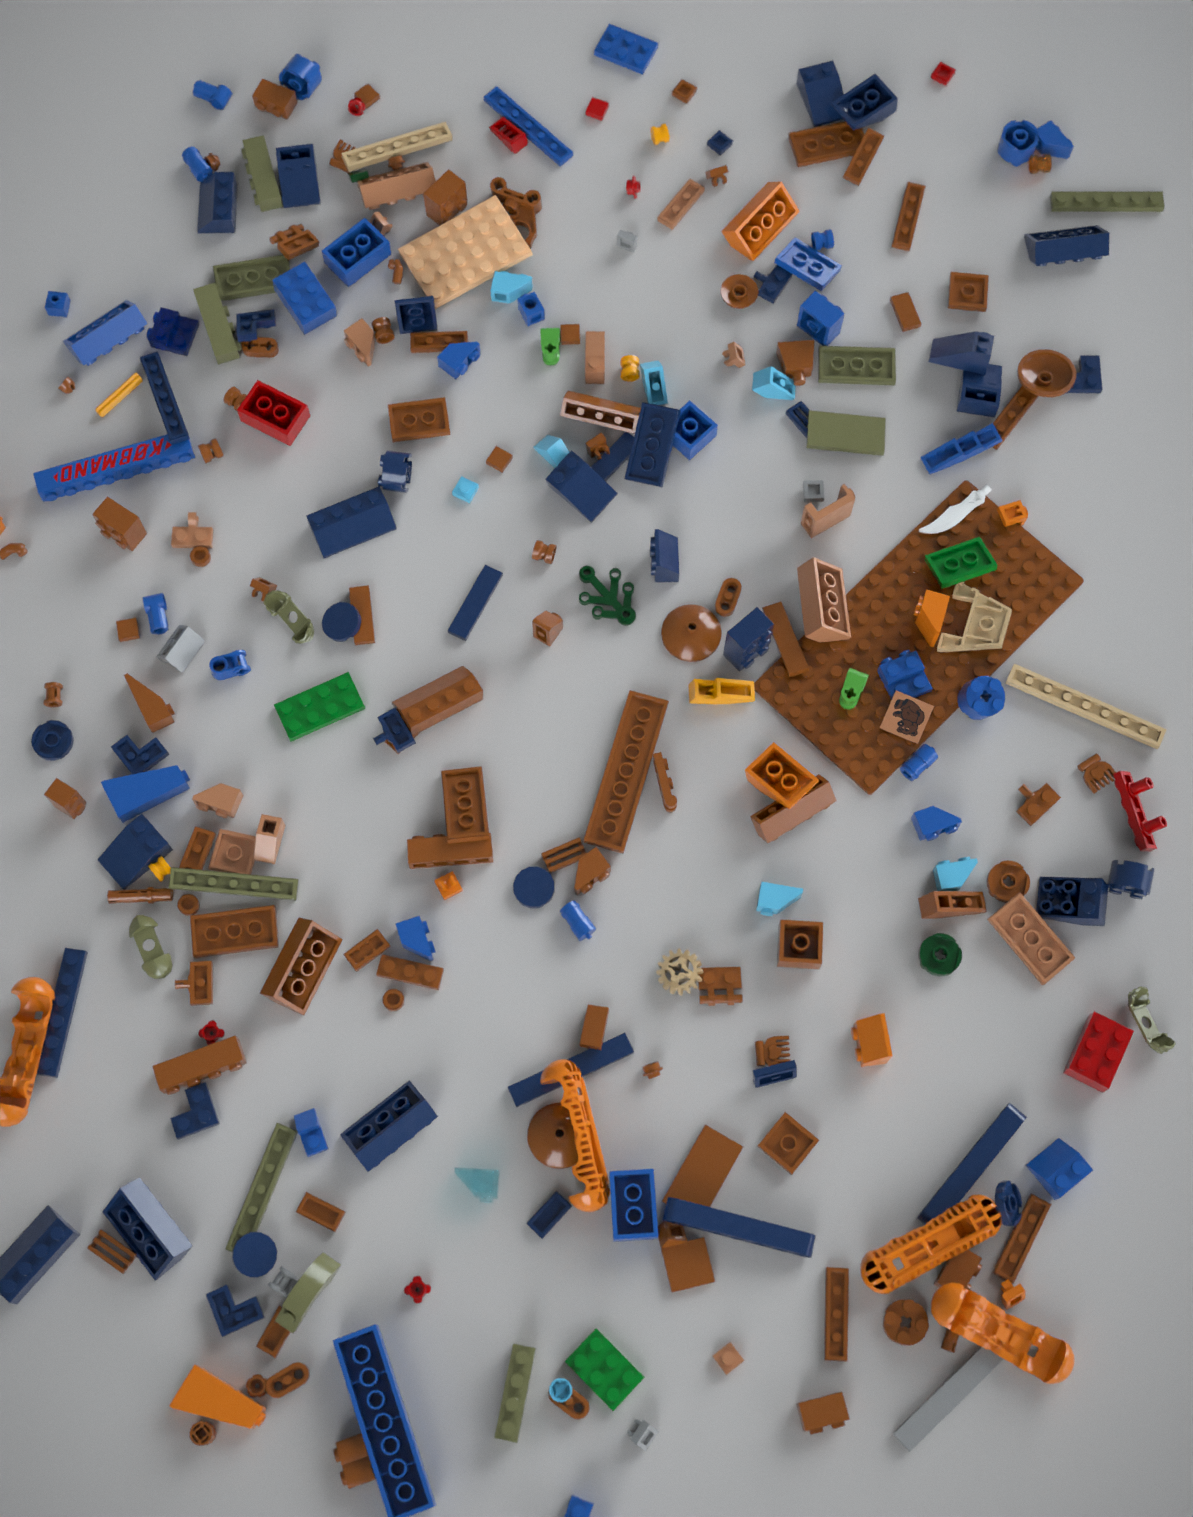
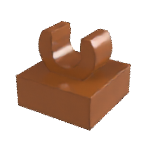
M727 165L705 172L707 179L712 178L713 187L718 186L717 178H720L723 184L727 183V178L723 175L728 173Z
M599 433L585 443L587 454L591 458L596 457L598 460H601L600 453L603 451L610 454L606 437L602 433Z
M261 577L253 578L250 583V587L255 588L252 591V597H257L260 591L262 593L261 601H264L266 594L276 590L277 585Z

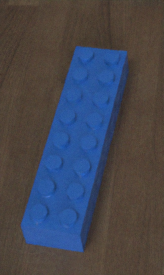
M374 1324L332 1340L387 1516L409 1517L437 1506L379 1325Z

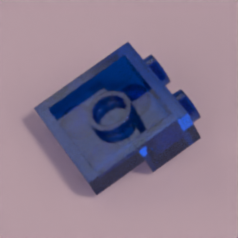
M161 307L159 312H155L153 315V328L147 330L146 337L150 346L188 356L200 325L199 321L180 316L179 311Z

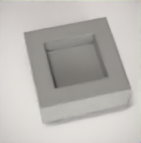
M620 230L617 234V246L634 252L637 248V236L629 231Z
M823 480L803 482L804 502H824Z

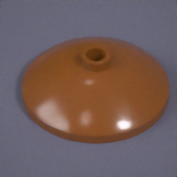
M1040 349L1026 354L1021 359L1017 375L1022 386L1029 392L1041 397H1057L1065 394L1073 387L1076 380V369L1071 360L1062 353L1054 350Z
M693 604L683 605L672 610L665 618L661 630L662 641L668 652L674 657L688 662L701 661L711 656L718 648L722 635L721 625L717 617L707 608ZM693 625L695 626V629L691 630L689 629V626Z
M561 1102L544 1106L533 1116L529 1123L527 1131L529 1148L534 1157L547 1167L555 1169L572 1167L578 1162V1153L569 1110L566 1107H562ZM557 1130H562L564 1135L557 1137L555 1133Z

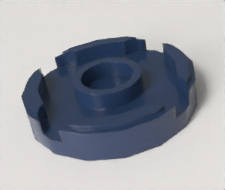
M338 602L330 606L323 615V631L330 639L336 642L347 641V639L353 638L359 631L362 621L361 616L353 605L347 602Z
M56 720L46 721L47 723L43 725L40 724L33 732L31 739L32 747L37 755L49 761L65 757L73 747L74 738L72 731L66 724Z
M528 867L521 870L515 877L513 892L521 905L530 909L540 908L552 899L555 892L554 880L545 869Z
M1001 1181L995 1190L997 1213L1000 1212L1003 1225L1015 1226L1019 1224L1022 1213H1019V1208H1022L1021 1194L1018 1187L1011 1183V1181Z
M250 1232L243 1235L236 1241L232 1249V1261L235 1268L247 1277H260L267 1274L274 1267L277 1260L275 1242L268 1235L261 1232Z

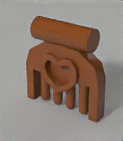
M340 139L333 150L334 158H331L329 165L349 173L342 159V153L350 151L351 145L349 144L344 150L347 143L343 144V140Z
M1097 753L1077 765L1080 772L1085 771L1083 775L1084 782L1093 794L1101 790L1096 781L1103 788L1105 784L1102 782V779L1107 785L1110 784L1104 773L1112 782L1115 779L1113 774L1116 773L1110 764L1106 761H1100L1101 757Z
M773 1036L768 1038L765 1044L763 1041H755L757 1066H765V1063L768 1066L791 1061L790 1059L778 1060L780 1057H790V1053H782V1051H789L790 1048L777 1047L789 1045L790 1043L788 1041L776 1042L778 1040H789V1036Z

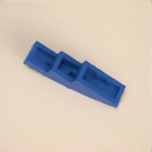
M991 423L977 432L973 430L957 440L954 438L920 458L928 473L933 474L965 461L1003 440L994 424Z

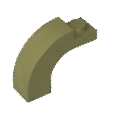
M324 1252L319 1255L296 1283L284 1301L283 1307L275 1321L291 1333H294L316 1298L331 1283L341 1264Z

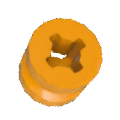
M665 123L661 124L660 127H650L654 145L670 141L669 131Z
M162 856L158 857L157 862L148 865L160 882L164 880L167 874H170L171 867Z

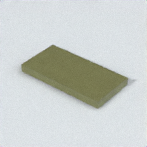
M284 255L213 266L217 289L221 288L225 299L222 301L276 293L272 280L290 270L289 260Z
M819 346L818 383L895 385V348Z
M809 410L806 448L883 456L885 453L886 418Z

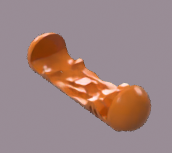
M39 977L21 979L11 989V993L18 996L21 1005L17 1015L12 1018V1023L15 1026L12 1039V1054L6 1061L3 1074L0 1077L1 1127L19 1124L28 1113L27 1109L30 1104L53 1006L52 1001L55 999V992L51 985ZM36 1012H43L41 1019H35Z
M559 1059L550 1063L543 1070L540 1083L544 1085L560 1082L563 1086L564 1094L560 1102L562 1107H566L569 1110L578 1153V1162L572 1166V1173L586 1186L584 1192L569 1196L568 1198L576 1209L584 1212H594L603 1208L608 1203L610 1195L609 1179L585 1082L581 1077V1071L574 1062Z
M972 1195L968 1200L959 1202L946 1209L944 1213L931 1219L925 1226L918 1227L901 1237L893 1238L886 1245L876 1250L868 1251L860 1264V1274L863 1282L876 1293L889 1294L900 1286L937 1267L942 1262L950 1260L988 1238L995 1236L1002 1224L1000 1212L997 1213L995 1202L985 1195ZM898 1257L904 1265L900 1270H897L893 1264V1260Z
M960 1283L943 1284L935 1291L931 1300V1313L939 1325L948 1328L959 1336L985 1349L991 1350L999 1357L1009 1361L1021 1370L1036 1376L1047 1384L1061 1383L1072 1373L1075 1362L1074 1353L1069 1344L1064 1340L1052 1337L1041 1328L1005 1313L1000 1307L989 1302L987 1298L964 1288ZM1031 1345L1038 1347L1035 1357L1028 1355Z

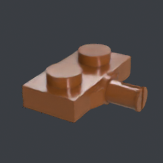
M1047 783L1033 793L1023 784L1018 790L1026 799L1016 812L1032 826L1061 797Z
M212 961L190 962L188 980H175V989L188 988L191 1006L213 1004Z

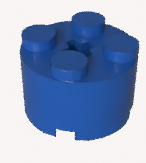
M295 54L280 72L279 82L282 86L285 85L286 88L295 91L298 100H305V98H310L322 81L319 71L320 66L315 61L311 62L300 54Z
M1022 120V122L1010 121L1003 128L998 143V154L1005 161L1016 167L1028 162L1033 157L1039 141L1038 129L1034 124L1026 120Z
M980 676L964 684L958 693V705L960 710L968 715L969 718L982 720L997 714L1004 708L1005 691L1000 680L997 678Z

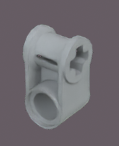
M281 1266L280 1273L268 1286L287 1298L299 1279Z

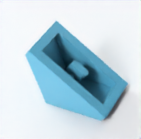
M547 435L534 446V449L554 468L569 453L562 439Z

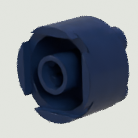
M386 451V454L381 455L380 467H383L382 475L379 474L378 486L387 491L407 493L409 488H405L406 483H410L412 474V461H408V458L412 457V454Z
M1113 860L1107 883L1109 892L1116 895H1121L1122 892L1129 893L1131 898L1142 900L1143 897L1150 895L1155 869L1151 868L1148 870V865L1124 860V864H1118V860Z

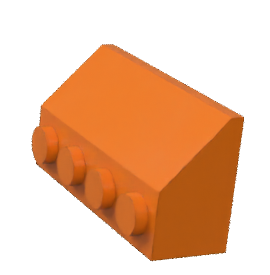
M782 181L767 182L721 232L732 248L749 260L754 261L800 211Z

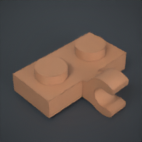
M188 512V527H172L171 546L172 548H195L197 546L212 548L213 528L198 527L199 517L197 513Z

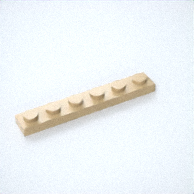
M446 122L343 152L342 159L350 172L386 161L395 156L406 155L452 141V134Z

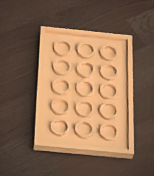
M496 195L398 249L425 296L434 297L435 309L493 278L495 271H505L533 255L528 244Z

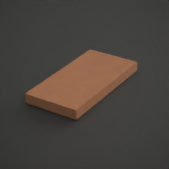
M1020 892L987 919L1041 985H1045L1075 959L1073 954Z

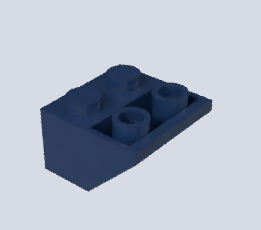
M655 529L654 537H650L651 575H655V583L679 582L678 537Z

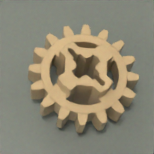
M678 948L676 954L670 950L669 957L662 956L664 963L658 962L661 970H657L656 973L658 976H662L658 981L660 984H663L662 987L665 991L670 988L672 995L678 991V994L682 996L684 990L690 994L691 987L698 988L696 981L702 982L699 974H703L704 971L702 968H698L702 963L700 960L696 961L697 956L695 953L690 956L688 949L682 953L681 949ZM689 962L693 965V972L688 969ZM681 969H683V973H679L678 975L676 974L675 971H681ZM667 972L672 975L671 982L667 979Z

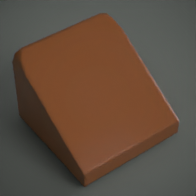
M664 1220L658 1226L660 1247H669L687 1242L684 1226Z

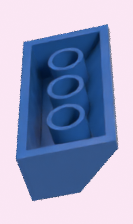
M125 300L65 339L63 343L80 364L89 366L96 362V357L101 354L106 355L113 350L112 347L116 344L121 345L128 341V337L133 333L138 334L145 329L144 326L148 323L136 304Z

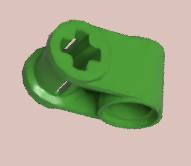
M540 328L543 362L550 366L555 365L560 359V328Z
M849 668L839 698L842 708L849 710L857 705L869 677L868 674Z

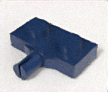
M776 265L767 276L756 271L753 278L763 282L758 290V296L774 304L791 280L793 274L779 265Z
M396 708L377 717L383 728V733L373 737L376 745L388 740L393 744L397 753L416 743Z

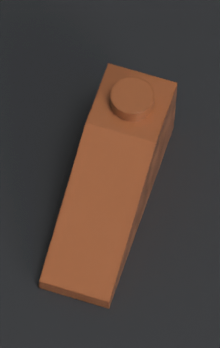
M586 331L585 384H604L605 331Z

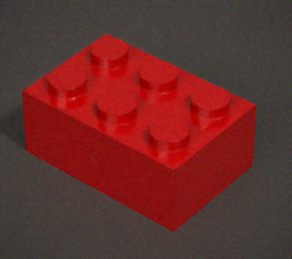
M259 380L256 381L237 409L241 422L289 446L292 445L311 416L307 404Z
M1094 1011L1088 1016L1063 1073L1102 1093L1111 1086L1134 1030Z

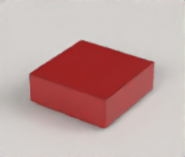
M940 61L931 74V79L947 86L955 75L956 69Z
M592 97L585 115L603 121L609 108V103Z

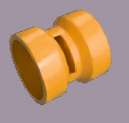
M634 355L622 357L620 359V366L622 367L621 379L627 382L638 380L640 378V371L638 370L639 358Z

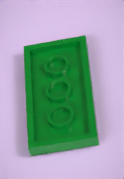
M349 672L274 704L290 742L365 709Z

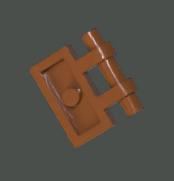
M303 224L292 225L288 230L278 231L269 238L271 244L277 243V249L287 260L319 247V240L309 229L304 231Z
M741 967L702 968L704 973L699 974L702 982H698L699 991L707 990V995L699 996V1004L715 1006V1004L719 1003L734 1005V1003L743 1002L742 994L734 995L733 990L742 988ZM714 990H726L727 995H715Z

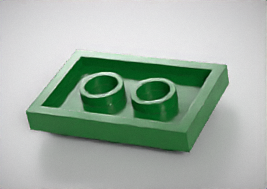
M980 537L925 555V562L941 589L997 570V563Z
M597 1328L565 1360V1363L612 1411L645 1378Z

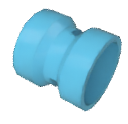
M564 1378L555 1379L549 1388L550 1396L557 1402L567 1401L572 1395V1386L569 1381Z

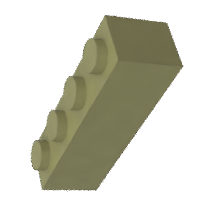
M264 135L242 140L244 148H241L243 160H248V163L245 164L247 175H252V178L249 179L251 190H256V194H253L255 205H260L261 212L282 208L283 205Z
M211 283L193 289L218 365L240 358L238 351L241 350L238 339L234 340L232 334L236 332L233 323H228L227 317H230L227 305H222L221 301L225 299L221 288L217 289L216 284Z
M513 1344L494 1436L496 1439L518 1443L536 1348Z

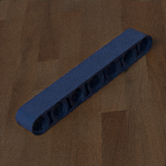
M1008 1103L919 1213L917 1219L926 1225L931 1219L944 1213L946 1209L958 1204L1026 1120L1027 1116L1011 1103Z
M672 1197L667 1198L663 1220L807 1258L812 1257L816 1235Z

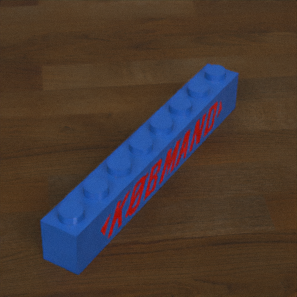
M168 434L38 471L33 473L38 494L43 502L54 501L59 497L72 496L77 492L92 490L97 486L110 485L121 479H130L135 475L147 474L159 468H168L176 463H185L194 459L195 454L190 439L171 445Z

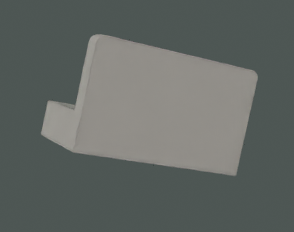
M179 625L156 657L162 662L170 663L179 672H184L205 640L190 627Z

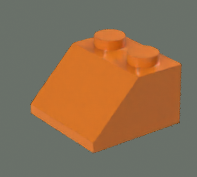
M926 589L924 596L919 597L913 615L917 616L915 624L928 645L934 647L941 632L950 596Z
M885 1013L855 1021L854 1027L851 1028L852 1039L857 1042V1049H855L856 1061H860L861 1067L886 1064L893 1055Z

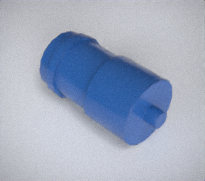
M188 147L183 151V161L189 166L190 171L198 182L204 181L213 174V170L207 161L203 159L198 149Z
M923 744L907 762L902 764L900 767L901 773L910 781L917 779L925 769H928L938 759L935 749L927 744Z
M573 900L562 907L560 910L561 916L570 925V929L579 941L586 938L588 940L591 939V935L596 931V927L588 916L584 914L579 903Z

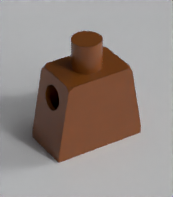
M814 340L778 342L776 355L782 373L789 378H793L794 385H804L806 383L805 377H810L812 374Z

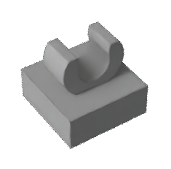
M635 1419L634 1422L639 1427L635 1433L630 1430L627 1433L631 1436V1441L646 1451L659 1431L643 1420L641 1422Z

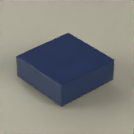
M720 130L707 141V146L720 156L733 145V140Z

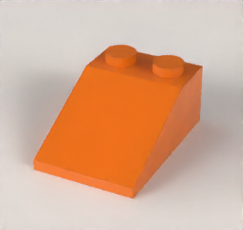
M774 742L745 769L746 778L749 783L761 793L788 809H791L819 782L818 778Z

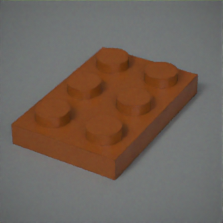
M445 397L388 404L393 442L451 435Z

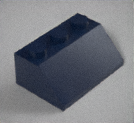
M214 172L200 183L198 233H235L238 185L234 172Z

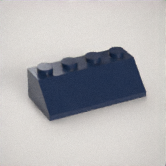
M1098 225L1024 234L1029 260L1040 267L1047 266V263L1052 262L1054 264H1064L1068 260L1082 262L1084 258L1099 260L1103 256L1109 255L1110 233Z
M380 486L306 515L309 527L323 558L397 529Z
M409 1080L341 1133L340 1136L367 1172H369L390 1154L396 1152L404 1143L412 1139L424 1127L430 1125L438 1116Z
M140 1177L119 1188L102 1211L155 1281L183 1259L193 1247L189 1239L182 1233L175 1221L168 1215Z
M49 1205L0 1257V1295L9 1303L18 1304L80 1236Z

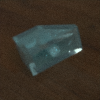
M455 1168L454 1172L475 1198H480V1202L493 1203V1199H498L499 1170Z

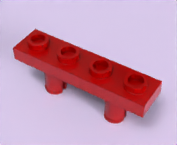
M1118 771L1114 773V784L1120 792L1121 804L1127 812L1128 824L1133 829L1136 846L1140 851L1151 852L1157 849L1152 833L1167 827V821L1164 816H1158L1147 821L1138 794L1154 787L1152 780L1149 777H1145L1134 782L1130 772Z

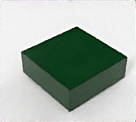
M366 168L347 173L352 183L369 178Z

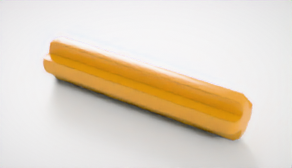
M137 373L130 376L95 408L96 413L100 417H104L142 383L141 376Z

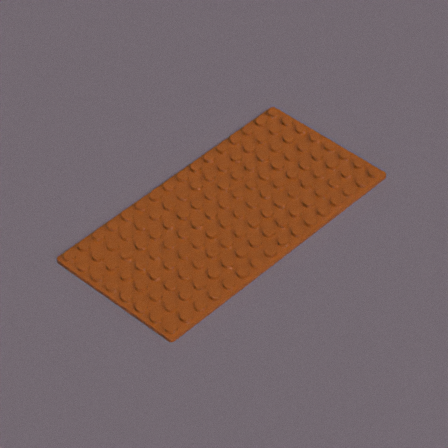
M968 480L963 481L846 594L851 632L850 639L817 642L806 638L804 634L798 640L809 671L789 677L782 658H779L754 683V691L869 795H872L959 708L958 693L965 683L980 676H991L1084 582L1080 575L1019 523L1004 527L997 512L999 506L987 496H985L983 504L974 508L963 520L949 530L935 534L919 532L920 528L934 522L950 506L962 503L972 491L979 490ZM980 537L997 563V570L966 580L964 584L979 590V593L984 596L991 597L1012 609L1002 648L937 652L942 632L963 637L972 603L953 599L955 585L941 589L925 562V555ZM926 589L950 596L941 632L934 647L928 645L915 624L917 616L913 615L919 597L924 596ZM906 650H910V652L917 651L925 667L924 673L933 688L931 692L916 697V699L934 706L918 744L880 729L891 703V698L877 670L882 660L889 657L892 660L899 658V654ZM852 668L868 674L869 677L857 705L853 709L848 710L841 707L839 698L848 670Z

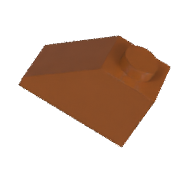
M544 611L532 621L533 637L550 647L563 629L562 618L554 612Z

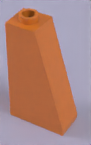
M194 1364L169 1405L173 1409L249 1429L261 1426L266 1418L264 1412L267 1409Z

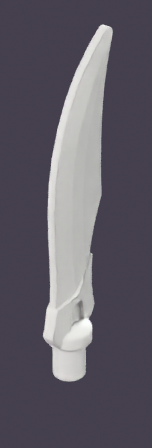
M985 485L981 490L972 491L962 503L950 506L934 522L920 528L919 532L935 534L954 527L974 508L985 502V496L991 491V488Z

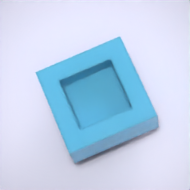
M461 476L452 491V495L470 503L479 489V484Z

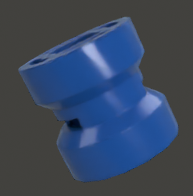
M824 230L823 233L818 231L812 232V247L817 251L822 248H834L832 230Z

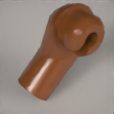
M390 259L388 268L394 270L392 283L400 285L403 267L400 260Z
M10 543L0 549V558L4 560L13 553H17L19 557H22L28 553V550L23 543Z

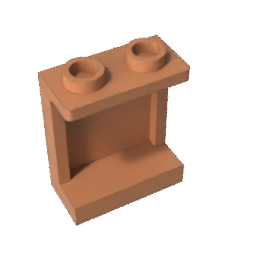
M843 484L840 487L837 501L820 511H817L812 503L805 505L801 525L808 535L813 538L850 517L855 502L854 492Z

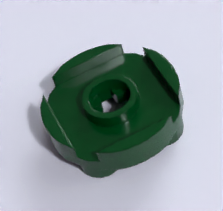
M944 933L933 934L926 938L919 948L920 966L934 976H948L959 967L962 960V950L952 936ZM943 950L946 958L937 959L935 952Z

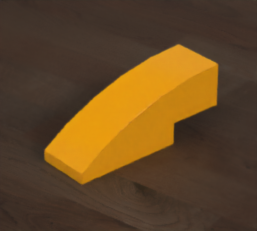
M715 678L714 680L693 679L688 684L689 703L735 704L755 701L754 681Z

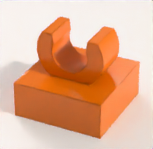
M453 871L434 880L444 900L463 891Z
M1008 1279L1000 1284L1003 1292L1001 1303L1006 1310L1025 1299V1289L1021 1284L1013 1287Z

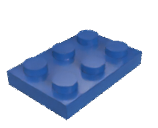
M609 24L594 50V56L643 75L658 49V42Z
M796 237L776 256L774 261L775 264L820 291L831 282L842 267L839 263Z

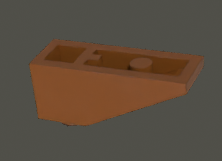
M128 673L124 675L152 733L175 723L172 717L175 712L170 703L166 705L163 698Z
M933 891L918 898L922 919H940L987 912L983 892Z

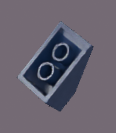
M834 61L798 69L796 84L813 126L817 127L844 120L831 106L833 101L844 95Z
M875 73L833 101L831 106L853 130L881 122L897 111L898 98Z
M433 296L394 300L400 334L438 330Z
M974 331L935 338L932 342L928 362L985 375L991 358L994 335H990L987 332Z
M572 450L545 479L552 490L591 523L618 494Z
M140 814L121 831L97 860L119 886L125 890L149 870V864L157 862L160 856L164 858L173 849L147 818Z

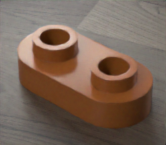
M728 578L722 583L715 603V610L718 615L728 617L733 614L742 589L739 580ZM733 588L735 591L729 592L728 589ZM725 605L728 607V609L724 610L722 609V606Z
M296 1362L272 1375L266 1382L268 1395L273 1398H282L301 1387L309 1380V1368L304 1363ZM297 1370L302 1371V1377L300 1379H297L295 1377V1372ZM277 1382L282 1383V1389L279 1391L275 1389Z
M573 1388L572 1395L565 1402L555 1401L550 1396L548 1390L550 1401L570 1417L582 1419L588 1414L589 1403L587 1399ZM576 1403H581L583 1407L582 1411L576 1412L574 1410V1405Z

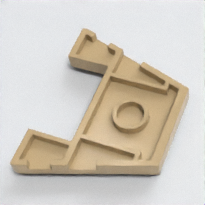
M964 582L956 584L953 599L972 603L963 637L942 632L937 652L1001 649L1012 609L991 597L984 596L979 593V590L968 587Z

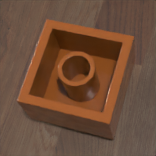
M449 169L423 193L426 216L439 226L453 219L468 204L466 182Z
M108 496L92 514L96 520L95 524L101 529L100 533L107 539H114L115 543L122 549L128 548L133 552L147 535L140 518Z
M781 919L778 925L777 967L819 970L822 965L823 922Z

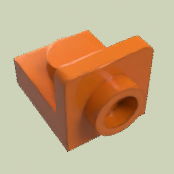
M1021 500L999 506L997 509L1004 527L1016 523L1022 526L1028 518L1027 508L1022 505Z

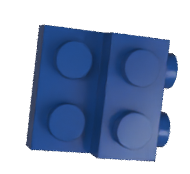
M906 650L899 654V658L892 660L889 657L880 662L881 665H879L877 672L891 700L896 690L913 698L932 691L933 688L924 673L925 667L917 651L910 652V650Z

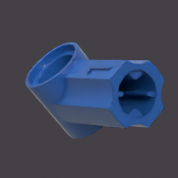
M201 80L195 82L192 91L195 97L210 102L218 110H223L232 97V91L224 85L216 87Z
M159 593L142 597L145 612L148 614L151 633L164 634L169 630L164 594Z

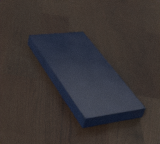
M642 402L625 480L663 488L681 410Z

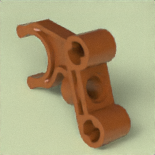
M502 177L492 179L490 182L492 196L496 195L499 201L503 203L506 212L512 214L510 218L515 226H524L528 229L529 236L525 241L529 248H532V244L537 237L535 214L539 213L542 209L540 193L536 190H529L526 194H522L508 189L506 181Z

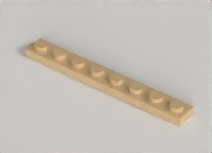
M1016 664L1012 666L1005 682L1007 685L1155 749L1160 747L1167 730Z

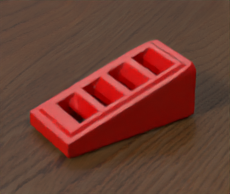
M504 117L489 127L514 154L528 145L526 134Z

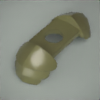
M279 590L266 594L263 602L266 609L270 611L272 616L279 615L294 632L292 640L295 643L301 644L313 640L314 627L311 620L307 619L295 605L289 594ZM292 611L296 612L298 616L295 623L289 620V614Z
M136 915L129 926V937H134L144 961L142 969L148 976L154 979L165 978L172 971V961L169 953L164 954L154 930L158 924L151 917ZM147 939H152L155 942L154 948L150 951L143 949V943Z
M1139 986L1128 994L1129 1011L1136 1021L1145 1042L1157 1053L1168 1052L1175 1046L1176 1042L1168 1037L1167 1033L1159 1032L1146 1007L1150 1004L1147 987ZM1142 1017L1149 1022V1028L1143 1025Z

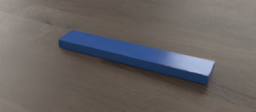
M496 86L484 96V101L490 107L524 132L526 138L561 167L573 157L572 150Z

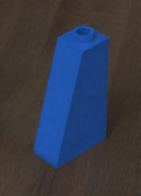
M178 765L104 780L101 784L118 818L124 823L190 789L187 783L190 781V778L185 769L181 771Z

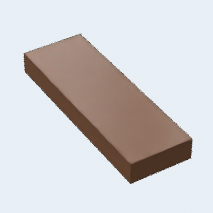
M689 179L659 214L657 221L673 230L705 192V187Z

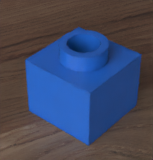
M48 291L45 303L48 316H68L71 300L67 293Z

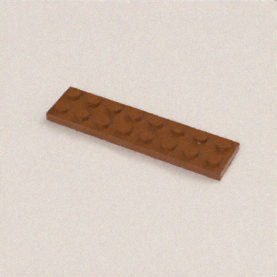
M629 691L583 840L584 843L624 854L667 711L668 700Z

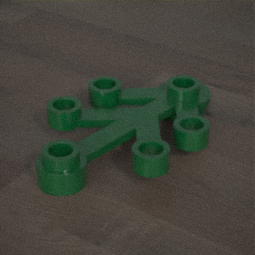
M583 566L579 571L580 580L583 583H591L602 596H591L588 592H582L579 595V603L584 606L588 604L612 606L615 611L603 610L601 606L593 607L592 617L596 620L601 618L617 619L622 625H631L636 619V612L631 607L634 585L631 582L623 584L624 601L622 606L617 600L621 571L618 568L610 570L609 578L611 584L609 591L595 576V570L591 566ZM584 571H590L591 573L589 575H585ZM618 573L619 576L613 577L612 574ZM625 587H631L632 590L626 591ZM586 596L588 600L583 601L581 598ZM598 610L601 611V614L596 615L594 612ZM629 613L630 616L624 617L622 614Z

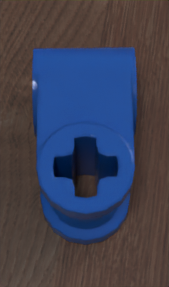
M236 650L212 658L209 667L213 677L221 681L248 674L251 668L247 665L246 651ZM218 666H224V669L221 671L215 670Z

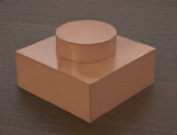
M731 1342L712 1356L726 1375L744 1361Z

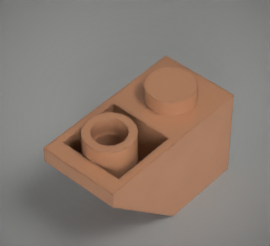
M361 318L344 330V342L349 349H354L359 361H364L369 367L373 359L375 336L374 331Z
M220 783L193 795L192 800L199 810L205 812L211 810L222 818H227L228 816L234 818L242 801L243 794L240 789Z
M261 814L256 832L254 860L275 864L286 826L282 818Z

